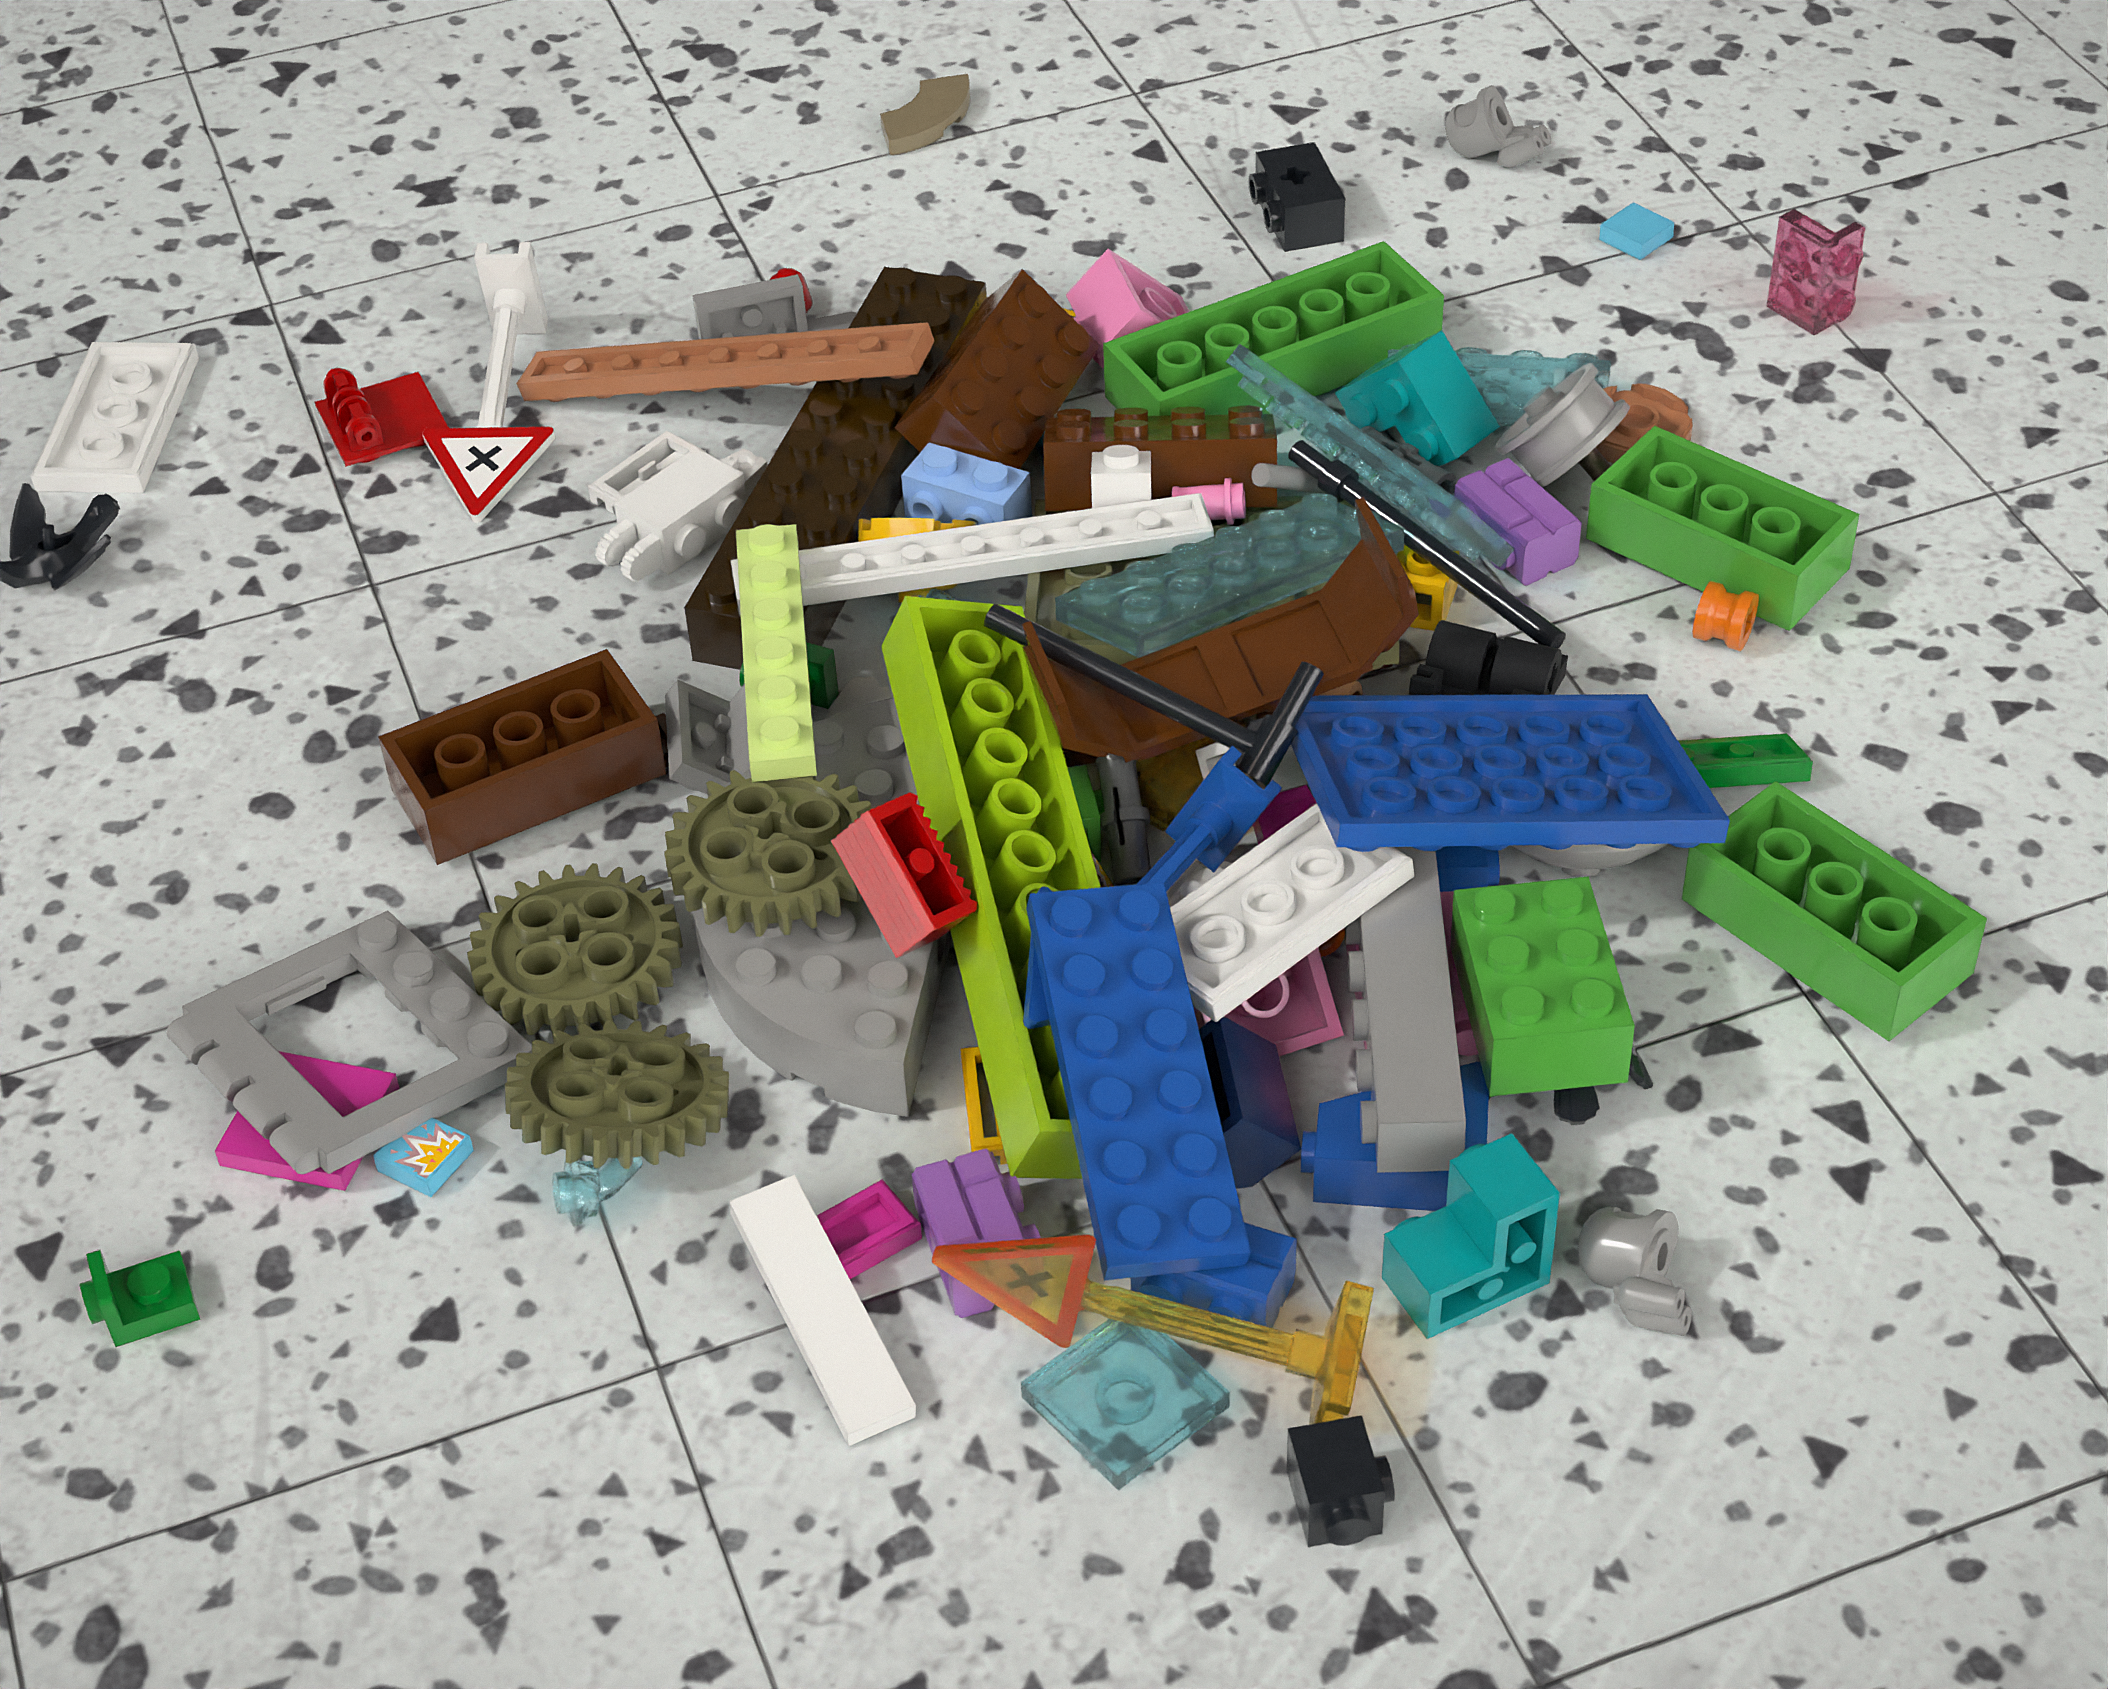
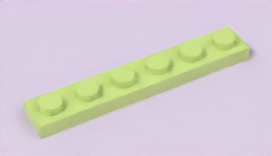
M766 524L753 529L736 530L752 782L817 776L796 524L783 526Z

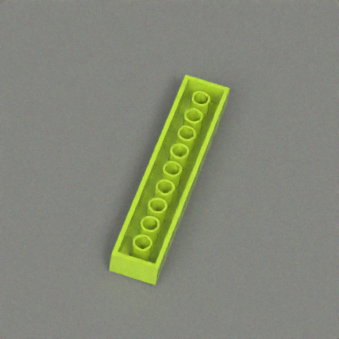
M905 596L881 648L919 804L925 807L923 816L931 819L930 828L938 831L936 839L945 843L943 851L951 854L950 863L958 866L956 875L965 878L963 887L971 890L970 899L978 902L976 911L950 931L1011 1177L1016 1176V1178L1082 1179L1051 1025L1029 1029L1023 1023L1031 929L1026 909L1029 894L1037 893L1043 886L1048 887L1052 891L1101 888L1061 743L1029 670L1023 651L1024 646L984 626L985 617L993 604ZM998 604L1025 618L1022 606Z

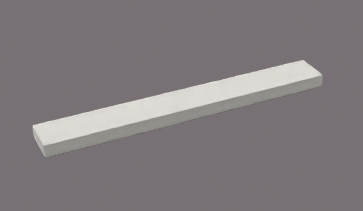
M1197 493L799 550L803 606L1214 547V530L1202 494ZM738 559L731 560L739 615H741Z

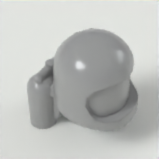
M1492 85L1481 89L1475 100L1466 104H1458L1452 108L1446 118L1445 131L1447 140L1456 153L1464 157L1476 158L1499 150L1497 164L1507 168H1513L1542 155L1544 147L1551 143V136L1545 125L1535 128L1532 125L1514 127L1503 98Z
M1605 1207L1593 1213L1583 1225L1579 1235L1577 1251L1583 1271L1594 1283L1613 1289L1615 1294L1614 1303L1620 1306L1622 1313L1626 1315L1627 1320L1632 1325L1685 1336L1691 1323V1307L1684 1305V1290L1675 1287L1671 1280L1665 1278L1678 1238L1679 1228L1675 1214L1670 1211L1656 1209L1649 1215L1644 1216L1621 1211L1618 1207Z

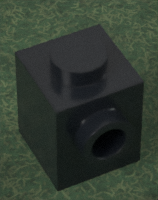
M1362 1415L1288 1428L1287 1475L1307 1546L1314 1547L1330 1543L1338 1546H1347L1361 1542L1369 1536L1382 1534L1384 1503L1394 1501L1395 1499L1393 1476L1387 1457L1385 1455L1374 1457Z

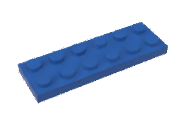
M1164 882L1030 893L1026 909L1103 1280L1246 1265L1251 1250Z

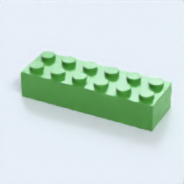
M1385 241L1103 343L1105 397L1116 409L1144 408L1148 410V416H1171V409L1177 407H1201L1205 409V415H1228V409L1234 406H1258L1262 408V414H1272L1288 406L1344 386L1376 363L1441 331L1444 294Z

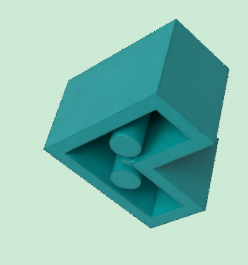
M1442 330L1376 363L1335 392V395L1345 409L1348 420L1356 427L1357 431L1365 426H1371L1377 431L1382 432L1396 426L1405 443L1418 448V455L1436 466H1442L1459 458L1500 427Z
M1512 1133L1486 1145L1477 1144L1471 1146L1458 1157L1450 1160L1446 1206L1423 1217L1408 1218L1399 1223L1393 1230L1384 1233L1382 1279L1426 1339L1550 1283L1560 1192Z

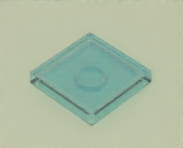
M1132 1302L1021 1382L1022 1398L1118 1490L1230 1407V1392Z

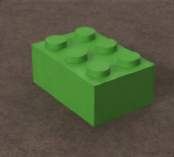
M1589 877L1454 890L1450 948L1489 1097L1627 1083L1635 1025Z

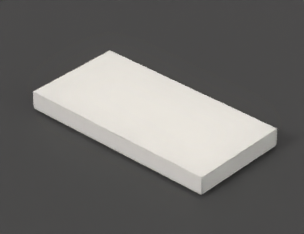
M92 342L31 474L35 491L144 493L198 363L199 356L196 345L191 343Z
M1317 803L1170 907L1193 1007L1215 1022L1220 1020L1413 878L1412 858L1394 847H1379L1370 852H1358L1346 847L1337 848Z

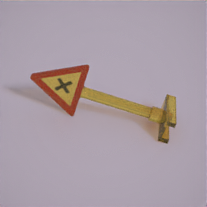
M1091 1235L952 1244L935 1247L931 1259L934 1265L1061 1348L1070 1347L1078 1313L1081 1310L1098 1313L1109 1319L1286 1366L1285 1372L1315 1380L1309 1424L1343 1419L1344 1415H1349L1374 1292L1372 1287L1345 1281L1325 1328L1324 1336L1295 1329L1294 1334L1121 1287L1092 1282L1088 1279V1273L1096 1245V1238Z

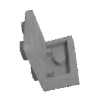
M677 679L665 694L669 779L680 783L690 790L700 791L707 794L706 782L708 781L716 782L723 787L731 785L730 771L735 770L742 775L750 768L745 683L732 700L727 701Z

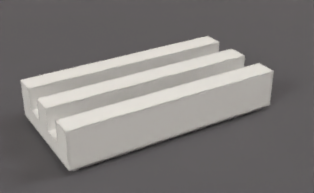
M665 431L588 486L590 501L598 506L605 501L606 510L615 514L614 503L687 452L704 450L669 431Z

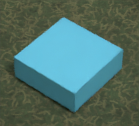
M1633 202L1600 224L1599 240L1641 260L1673 238L1675 222Z

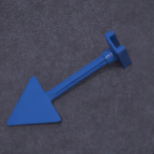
M1231 746L1165 830L1176 842L1136 885L1164 882L1167 892L1196 859L1214 873L1282 790V787L1274 780L1264 790L1234 766L1242 753L1234 746ZM1043 886L1037 893L1053 891ZM1032 934L1023 1023L1029 1029L1050 1025Z

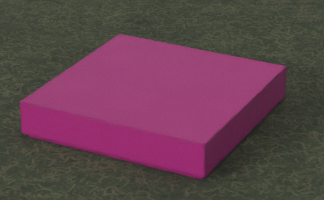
M278 1051L342 1117L400 1089L396 1073ZM239 1111L236 1112L215 1149L219 1166L342 1191L347 1189L363 1159L361 1157L330 1174H327L321 1167L306 1174H298L270 1145L269 1140L263 1138Z

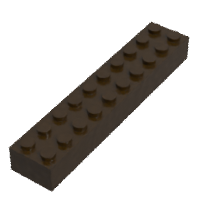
M884 266L848 328L928 323L934 343L916 375H910L901 379L887 376L860 378L852 382H841L839 380L816 382L684 607L692 661L741 670L743 664L741 615H739L731 560L737 559L736 530L753 529L766 524L776 526L796 524L799 550L858 542L859 519L871 520V518L892 517L903 496L901 475L920 454L895 429V426L987 298L986 282L968 280L956 275L943 276L917 272L905 267L891 268ZM847 600L803 606L807 643L819 646L824 644Z

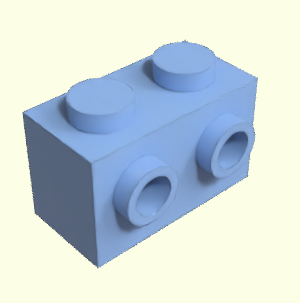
M928 443L901 475L905 518H930L941 521V523H952V519L974 521L976 525L1032 517L1030 472L959 452L948 447Z

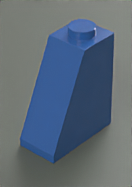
M1478 1061L1460 1066L1466 1117L1465 1150L1477 1144H1487L1489 1093L1481 1062ZM1364 1091L1319 1103L1317 1132L1303 1131L1300 1172L1314 1174L1313 1202L1436 1211L1446 1206L1449 1171L1377 1173L1375 1143L1362 1144L1360 1128V1101H1371V1091Z

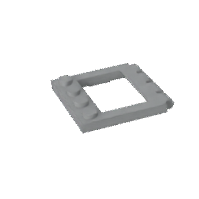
M388 910L183 1005V1016L174 1020L167 1028L168 1038L193 1064L198 1065L200 1072L227 1100L233 1102L234 1107L263 1138L269 1140L270 1145L298 1174H306L319 1167L327 1174H330L395 1141L430 1118L438 1119L507 1083L508 1067H516V1055L518 1053H532V1045ZM358 970L364 977H375L384 986L385 997L401 1012L410 1011L421 1022L422 1033L437 1047H447L458 1057V1060L342 1117L249 1021L265 1013L268 1015L274 1014L326 989L327 984Z

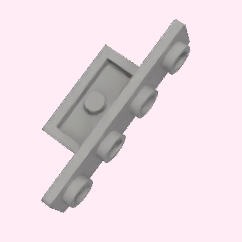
M798 275L692 295L699 339L847 329L857 314L851 311L807 320L803 286Z

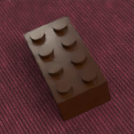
M1021 269L983 301L895 426V429L919 452L928 443H933L1020 469L1044 433L1046 418H1054L1099 349L1100 344L1042 286Z
M1234 406L1228 409V415H1205V409L1201 407H1177L1171 409V416H1148V410L1144 408H1120L1114 410V417H1091V411L1087 409H1064L1057 412V418H1046L1043 442L1045 511L1092 509V452H1103L1105 448L1114 445H1130L1136 447L1139 451H1151L1152 500L1172 497L1173 486L1224 484L1225 478H1231L1232 484H1244L1246 508L1277 507V488L1256 486L1251 477L1252 470L1258 463L1277 465V434L1273 414H1262L1261 407Z
M608 649L378 736L391 790L437 865L667 774L658 720Z

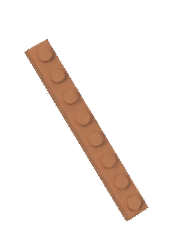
M928 323L538 351L516 384L524 401L549 400L551 402H559L567 398L595 396L599 399H605L614 395L636 393L650 396L666 391L691 390L693 392H703L711 388L725 387L751 389L760 385L784 383L798 386L813 381L839 380L841 382H852L860 378L889 376L894 379H901L918 374L934 343V338Z

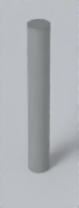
M1258 463L1252 470L1251 477L1256 486L1326 494L1318 488V480L1299 467ZM1359 475L1358 481L1374 492L1375 485L1372 478Z

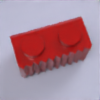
M911 792L866 811L860 815L861 817L854 820L855 822L848 825L849 827L842 830L843 832L836 835L837 837L830 840L896 958L939 939L975 912L978 902L970 899L971 890L963 887L965 878L956 875L958 866L950 863L951 854L943 851L945 843L936 839L938 831L930 828L931 819L923 816L925 807L916 804L918 795Z

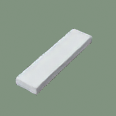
M792 1175L729 1201L730 1214L848 1446L915 1418L916 1405L796 1176Z

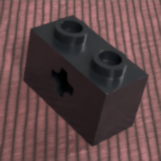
M1311 142L1256 152L1255 173L1250 174L1248 179L1251 200L1254 205L1260 204L1263 209L1265 227L1268 233H1275L1284 252L1344 242L1345 196L1316 143Z

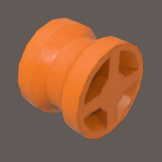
M1710 581L1704 589L1697 607L1692 630L1693 638L1702 641H1708L1712 638L1724 640L1728 648L1741 652L1753 628L1758 610L1759 595L1746 590L1740 594L1727 592L1723 584Z

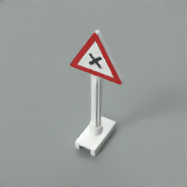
M520 242L518 254H490L488 243H477L474 259L493 330L479 422L474 428H427L422 432L424 442L470 518L475 523L481 522L556 438L552 427H503L517 334H546L548 316L530 242Z

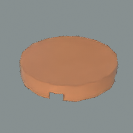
M1640 383L1632 384L1631 390L1617 392V385L1603 389L1614 402L1623 399L1630 406L1623 420L1596 446V449L1608 462L1614 464L1654 426L1691 441L1693 424L1692 418L1688 416L1689 408L1681 398L1668 390Z

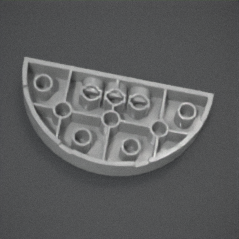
M894 697L868 703L813 723L817 781L820 782L833 773L837 774L840 789L855 785L858 789L859 801H869L871 809L909 792L917 795ZM750 768L742 774L745 779L751 778ZM862 896L858 902L840 898L841 915L839 917L832 916L823 910L817 912L816 928H810L802 919L793 920L790 935H784L778 923H769L762 937H756L754 925L749 922H745L735 933H730L726 916L708 925L705 923L703 908L693 911L700 958L707 979L709 993L724 1021L737 1038L756 1057L791 1081L796 1076H799L812 1084L823 1087L825 1097L837 1102L873 1112L909 1117L952 941L950 930L939 939L896 958Z

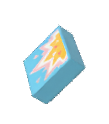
M430 1118L402 1137L381 1147L373 1155L378 1172L432 1197L474 1150L470 1135L437 1119Z

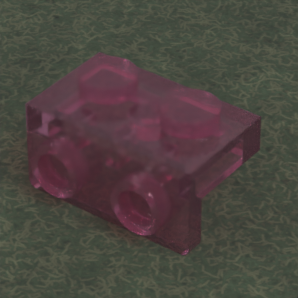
M1796 209L1780 216L1766 307L1812 335H1816L1830 326L1844 321L1851 314L1856 302L1855 289L1859 266L1863 259L1862 247L1866 228L1854 222L1837 232H1833Z

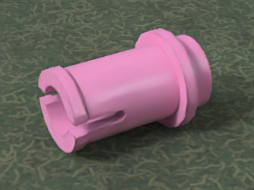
M1225 478L1224 484L1172 487V497L1201 493L1210 520L1226 519L1227 525H1234V519L1245 518L1246 506L1243 483L1232 484L1231 478Z

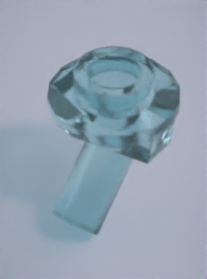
M641 1156L633 1157L632 1165L629 1169H624L617 1158H612L600 1172L598 1168H594L592 1161L577 1160L569 1164L566 1163L565 1158L564 1171L554 1172L552 1177L553 1198L557 1214L568 1213L573 1226H580L586 1218L597 1216L599 1203L616 1195L642 1167L643 1161Z

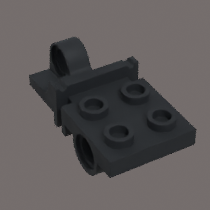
M1441 620L1432 635L1425 665L1420 664L1416 675L1413 674L1410 678L1408 695H1555L1566 674L1568 655L1562 654L1561 650L1509 636L1500 639L1493 632Z

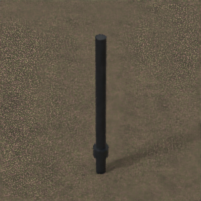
M1303 440L1297 441L1292 446L1288 458L1317 479L1318 488L1336 502L1345 500L1356 508L1355 500L1364 497L1381 528L1536 643L1557 649L1561 647L1566 638V634L1360 483L1358 481V473L1340 460L1330 461Z

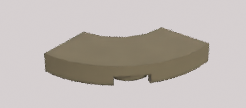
M968 73L920 80V91L911 102L899 109L880 113L881 129L890 155L911 152L934 143L944 136L943 131L953 122L959 123L962 121L970 105Z

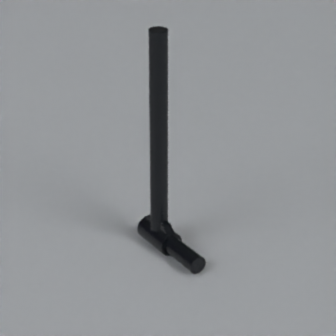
M996 603L993 604L985 617L984 626L1023 646L1028 645L1022 624L1030 620ZM1032 622L1047 658L1228 748L1234 746L1242 753L1235 766L1262 789H1265L1271 782L1298 732L1295 726L1324 675L1316 666L1302 661L1273 714L1251 721L1246 728Z

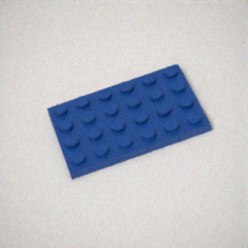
M1647 694L1317 695L1311 697L1295 726L1298 732L1291 743V747L1337 848L1346 847L1358 852H1370L1379 847H1413L1422 851H1436L1444 846H1477L1486 850H1502L1514 845H1541L1556 850L1567 849L1572 845L1605 844L1618 849L1632 848L1636 844H1670L1680 848H1692L1700 843H1725L1730 819Z

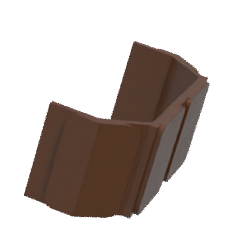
M1362 497L1355 500L1361 540L1321 590L1121 664V666L1236 722L1260 712H1274L1302 661L1316 666L1324 673L1312 697L1354 682L1362 674L1372 671V664L1381 653L1389 651L1419 616L1416 595L1412 583L1366 500ZM1029 621L1022 624L1028 644L1023 647L1026 661L1063 748L1097 757H1106L1110 753L1122 756L1125 763L1135 759L1146 760L1206 737L1066 666L1048 660L1032 622Z

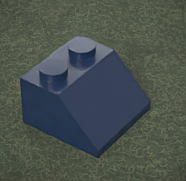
M1224 1016L1217 1022L1211 1019L1199 1029L1235 1186L1236 1189L1253 1187L1302 1148L1276 1044Z

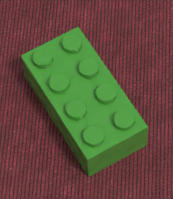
M1654 426L1591 484L1586 539L1702 592L1710 581L1723 584L1727 592L1740 594L1745 590L1759 595L1756 616L1790 631L1850 569L1859 514Z
M1776 781L1728 816L1730 822L1725 843H1700L1698 846L1688 850L1682 892L1683 901L1887 1041H1891L1969 978L1975 971L1987 921L1985 916Z

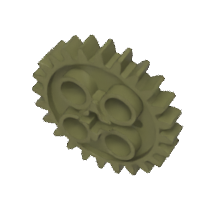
M733 770L730 771L731 785L723 787L713 781L706 782L707 799L689 795L686 798L688 812H674L672 817L675 830L665 832L667 850L664 851L668 877H671L675 896L684 895L688 912L703 908L705 923L708 925L726 916L730 933H735L745 922H749L754 925L756 937H762L769 923H778L782 933L790 935L793 920L802 919L806 925L813 929L817 927V912L823 910L832 916L839 917L841 915L840 898L858 902L861 899L856 885L830 840L837 837L836 835L843 832L842 830L861 817V814L870 810L871 803L869 801H859L858 789L855 785L840 789L839 777L835 773L825 777L820 782L816 780V776L752 782L751 778L745 779L740 773Z
M592 863L584 876H576L574 869L569 864L565 865L562 871V878L555 880L544 870L539 871L538 880L540 885L532 888L521 881L515 882L517 897L511 899L501 895L495 896L494 901L497 913L481 912L479 914V921L482 930L470 932L469 936L473 950L467 952L476 993L479 996H484L485 1002L496 1012L501 1010L503 1019L510 1025L524 1018L527 1035L531 1036L539 1031L544 1024L551 1025L552 1035L555 1030L564 1032L567 1026H576L578 1031V1024L585 1023L590 1027L591 1023L600 1022L604 1026L606 1020L614 1022L613 1016L620 1013L635 1021L639 1019L636 1003L640 1001L656 1006L659 1003L657 987H672L674 985L672 969L681 968L682 966L680 948L683 947L674 905L665 904L663 890L660 887L647 891L646 879L642 875L625 883L622 867H617L607 877H600L597 863Z
M606 1020L603 1030L594 1031L585 1023L578 1024V1035L574 1036L560 1030L553 1031V1044L540 1040L532 1041V1053H518L516 1055V1067H508L505 1111L506 1114H510L511 1129H522V1141L525 1144L541 1141V1154L545 1156L561 1149L566 1150V1163L569 1164L574 1163L585 1155L592 1157L594 1168H601L608 1158H617L624 1169H629L632 1165L633 1157L642 1156L652 1165L659 1164V1152L662 1151L681 1158L685 1156V1142L696 1146H704L706 1144V1132L718 1133L721 1128V1118H727L729 1072L723 1071L722 1057L710 1056V1045L707 1043L691 1046L690 1033L685 1032L672 1038L667 1037L666 1025H660L651 1032L642 1031L640 1021L635 1020L625 1030L618 1029L612 1020Z

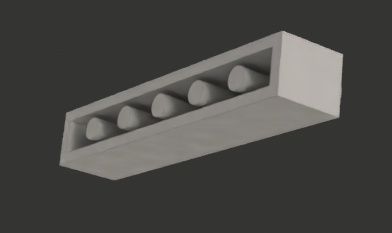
M1394 847L1412 858L1414 877L1344 928L1346 945L1359 944V951H1348L1349 991L1362 992L1363 999L1352 1000L1353 1040L1366 1041L1367 1049H1356L1357 1091H1371V1101H1360L1362 1144L1375 1143L1377 1173L1449 1171L1450 1160L1458 1157L1465 1151L1466 1117L1436 852L1422 851L1413 847Z

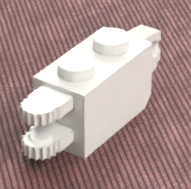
M744 448L720 460L704 451L687 452L614 503L617 525L610 529L608 534L605 533L604 537H600L601 540L597 542L598 546L595 549L597 551L595 554L597 560L608 567H614L616 564L619 565V562L622 560V563H620L622 565L620 569L622 575L634 582H639L640 579H644L646 575L649 576L658 569L670 575L729 532L765 471L767 461L762 457L755 456L751 451Z

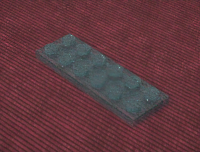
M1239 344L1226 362L1243 376L1237 386L1263 406L1270 399L1271 402L1266 407V410L1273 414L1276 419L1291 430L1294 428L1300 431L1304 425L1305 428L1300 435L1325 455L1329 453L1335 457L1340 451L1341 453L1336 460L1342 461L1357 472L1361 481L1366 480L1372 484L1377 478L1371 486L1373 489L1398 508L1401 506L1410 511L1408 514L1435 535L1439 533L1446 538V541L1469 560L1475 562L1482 554L1495 565L1501 567L1514 551V548L1460 500L1243 345Z
M1316 493L1307 495L1302 498L1300 503L1282 510L1265 511L1260 514L1259 519L1241 526L1221 528L1216 532L1215 536L1197 543L1177 545L1172 549L1171 553L1150 561L1133 562L1126 567V570L1104 579L1096 578L1084 581L1080 588L1055 597L1056 620L1136 657H1143L1328 581L1361 540L1356 509L1337 502V498L1329 494ZM1372 511L1394 552L1397 553L1404 550V527L1380 519V515Z

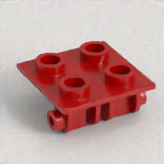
M333 368L328 371L323 382L326 399L314 402L345 467L360 462H371L380 456L410 447L426 445L422 435L424 429L449 428L419 372L359 389L356 378L351 371Z

